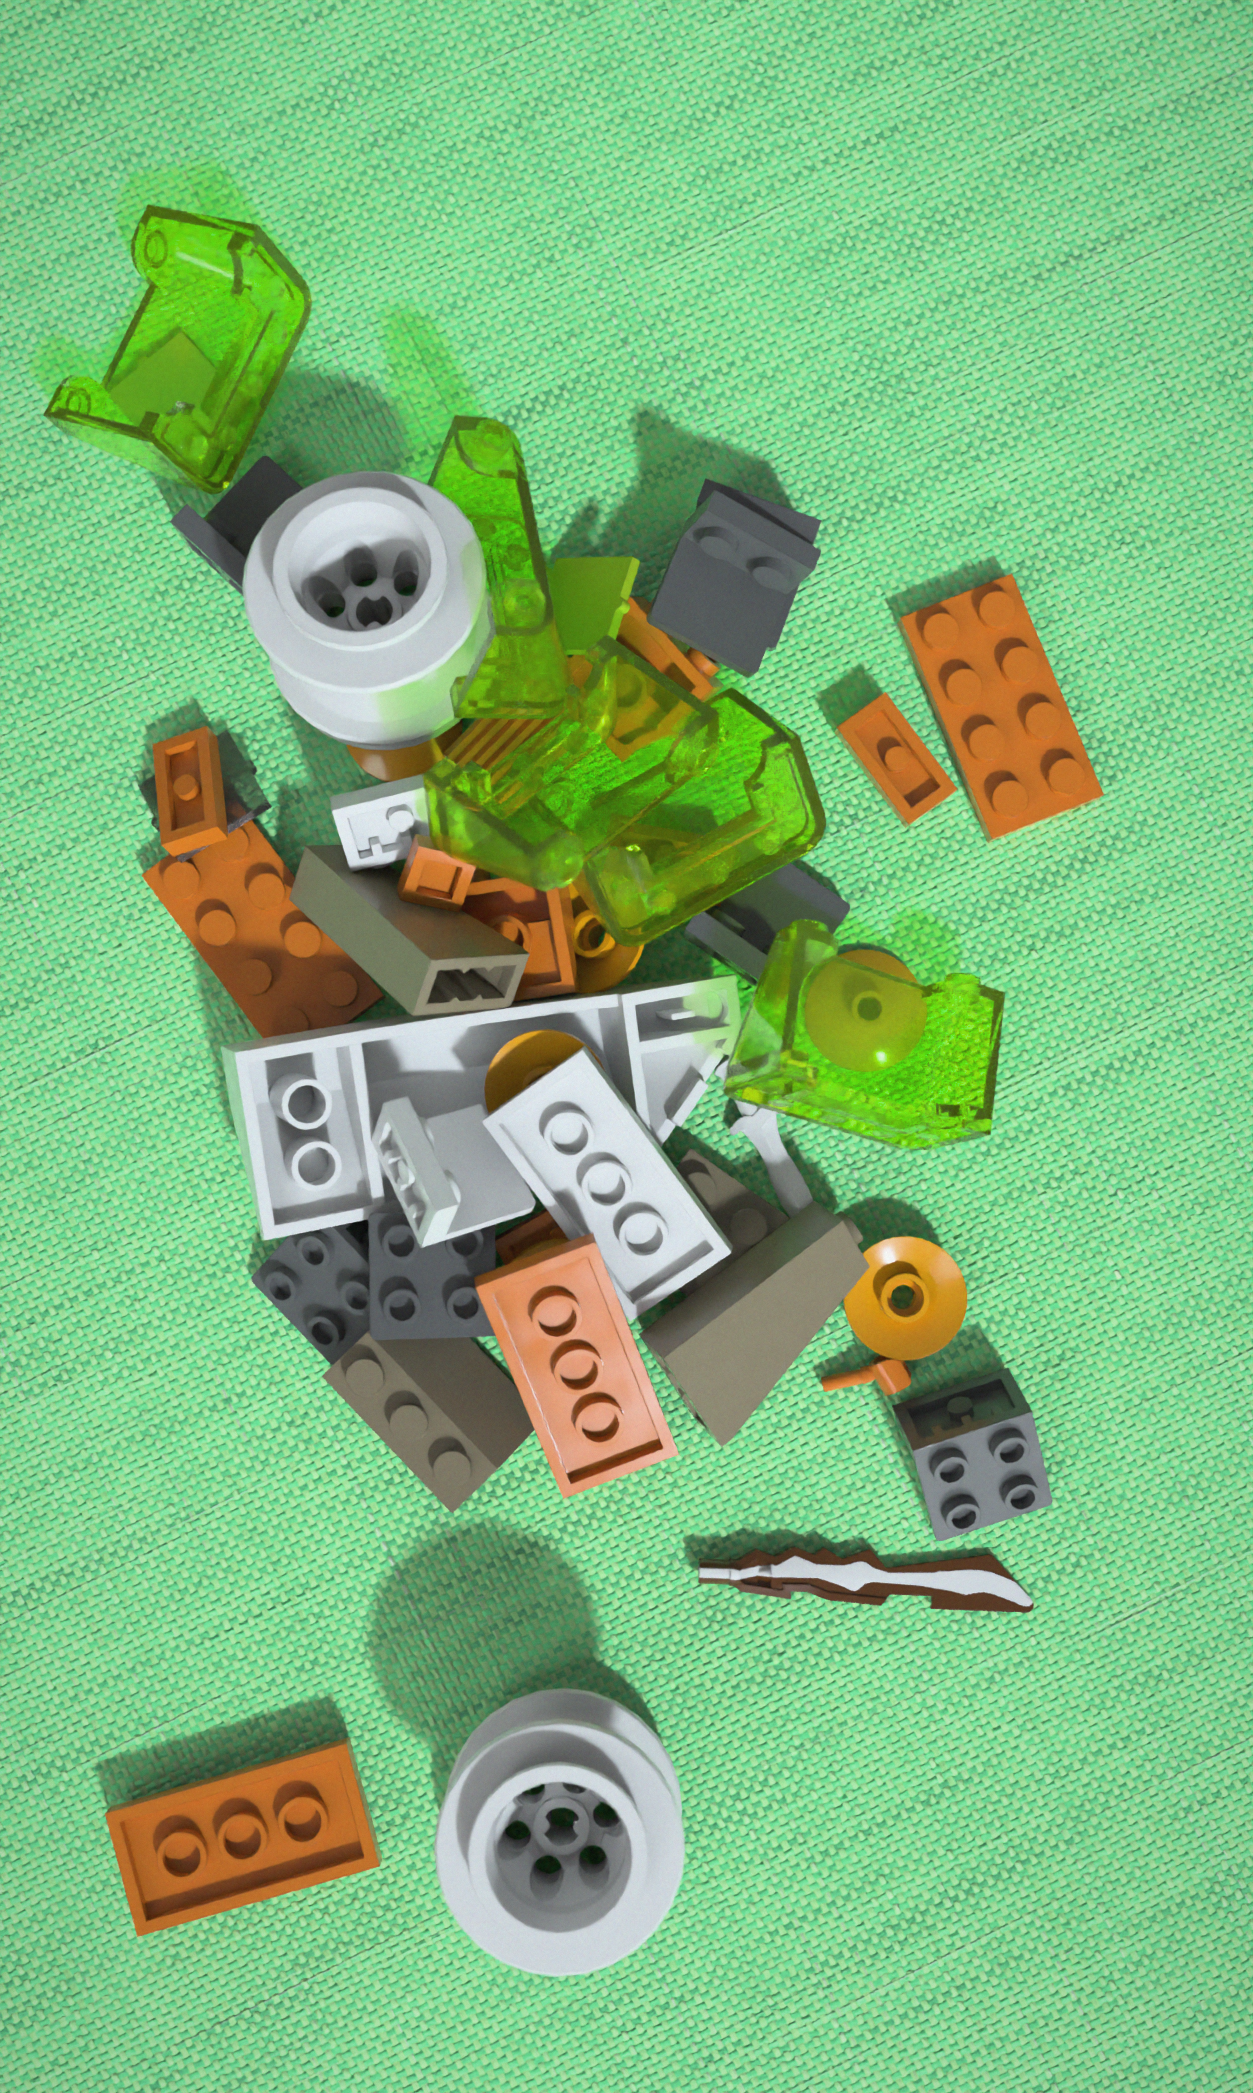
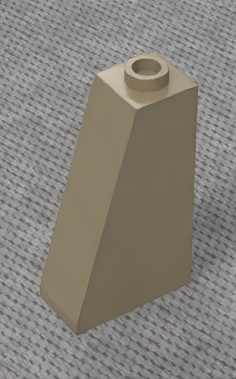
M305 845L289 900L412 1016L511 1007L530 955L523 947L462 910L458 913L400 900L397 885L402 873L391 866L377 869L365 868L351 872L343 845Z
M813 1201L639 1334L695 1421L721 1447L733 1439L870 1267L858 1247V1244L863 1241L862 1234L844 1212L840 1211L834 1215L816 1201Z

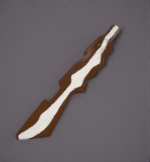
M792 1546L775 1555L754 1548L737 1559L699 1558L698 1584L729 1585L736 1587L740 1592L791 1599V1592H808L826 1600L881 1606L889 1595L931 1596L930 1609L1027 1613L1034 1606L1032 1599L992 1554L885 1567L870 1549L841 1558L825 1547H821L813 1554L799 1547Z

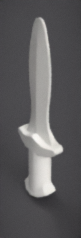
M741 1054L726 1055L716 1066L714 1075L725 1081L742 1115L730 1128V1134L735 1136L741 1131L755 1145L765 1163L771 1183L789 1217L792 1218L812 1203L813 1198L799 1169L787 1153L778 1131L776 1114L784 1112L785 1107L777 1103L764 1106L747 1073L748 1058Z

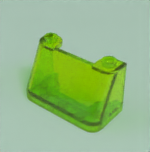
M148 204L134 231L130 251L135 269L149 284V287L101 384L88 376L80 374L66 377L56 388L43 416L61 432L191 490L210 495L219 494L232 481L308 324L312 307L310 288L304 278L259 225Z
M455 415L427 484L438 489L457 504L472 523L482 545L490 597L487 601L490 630L469 674L456 677L449 690L454 718H554L564 710L574 692V676L544 528L523 451L517 435L504 423L487 417Z
M607 634L585 651V660L592 664L593 668L582 688L579 689L574 684H571L563 690L564 712L491 769L486 771L473 760L462 769L446 756L422 775L431 842L448 857L529 887L544 892L553 890L556 887L563 888L577 877L586 863L694 775L701 776L712 767L719 754L717 740L719 736L720 713Z
M733 687L705 701L695 710L690 718L688 735L695 756L593 811L590 801L579 788L566 783L548 786L522 801L532 827L596 919L615 942L625 947H637L652 941L802 857L816 847L824 835L826 827L825 812L800 736Z
M807 919L794 920L789 926L780 929L776 933L726 1065L723 1094L740 1102L902 1149L931 1150L991 1135L1005 992L982 985L979 977L968 973H949L944 976V981L924 986L838 957L839 939L828 932V927L818 921Z

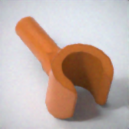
M879 1355L868 1365L860 1367V1369L821 1377L824 1392L866 1384L876 1379L883 1394L889 1396L907 1388L911 1384L912 1375L904 1360H896Z

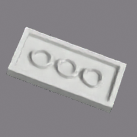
M586 1046L562 1061L482 1120L484 1126L571 1241L593 1232L624 1313L630 1321L732 1253L733 1245Z

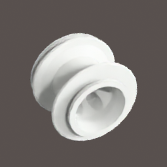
M356 471L334 475L308 485L287 499L266 520L253 540L245 563L242 591L246 616L256 639L269 655L270 667L280 692L294 711L313 727L343 744L368 750H395L416 746L440 736L459 723L475 706L487 686L497 654L498 623L495 606L486 587L487 571L483 549L472 523L457 504L438 489L413 477L388 471ZM376 579V581L368 587L356 586L357 584L362 583L364 581ZM407 586L417 587L415 594L411 596L399 594ZM334 607L345 609L341 615L334 618L326 614L329 609Z
M571 1688L549 1689L513 1699L491 1713L471 1733L458 1753L450 1774L447 1792L437 1816L434 1839L436 1876L445 1903L460 1928L479 1948L502 1963L528 1973L556 1977L587 1974L613 1965L637 1950L658 1929L673 1905L683 1874L685 1840L680 1784L672 1759L658 1735L639 1715L618 1701L592 1691ZM544 1783L545 1788L538 1794L529 1795L523 1792L528 1788ZM599 1802H604L616 1811L617 1816L610 1820L602 1819L595 1813L594 1808ZM557 1807H566L573 1810V1824L564 1827L553 1824L551 1822L552 1810ZM520 1820L528 1825L531 1832L523 1839H514L506 1833L505 1829L513 1821ZM595 1845L604 1850L606 1857L598 1864H590L582 1859L581 1851L587 1846ZM550 1855L558 1859L561 1867L557 1872L548 1874L536 1867V1860L542 1856Z

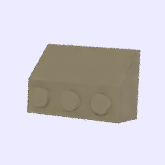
M369 1330L322 1375L328 1384L451 1513L459 1508L496 1472L535 1430L516 1384L471 1337L374 1340L371 1338Z

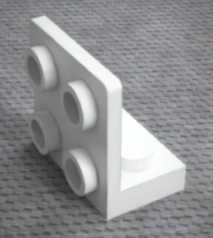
M453 767L330 797L331 810L351 872L365 868H383L397 860L407 858L415 834L458 844L472 842L456 771Z
M408 1096L387 1101L383 1104L371 1141L421 1248L529 1214L536 1204L525 1179L482 1123L485 1116L489 1114L485 1103L429 1119L417 1117Z

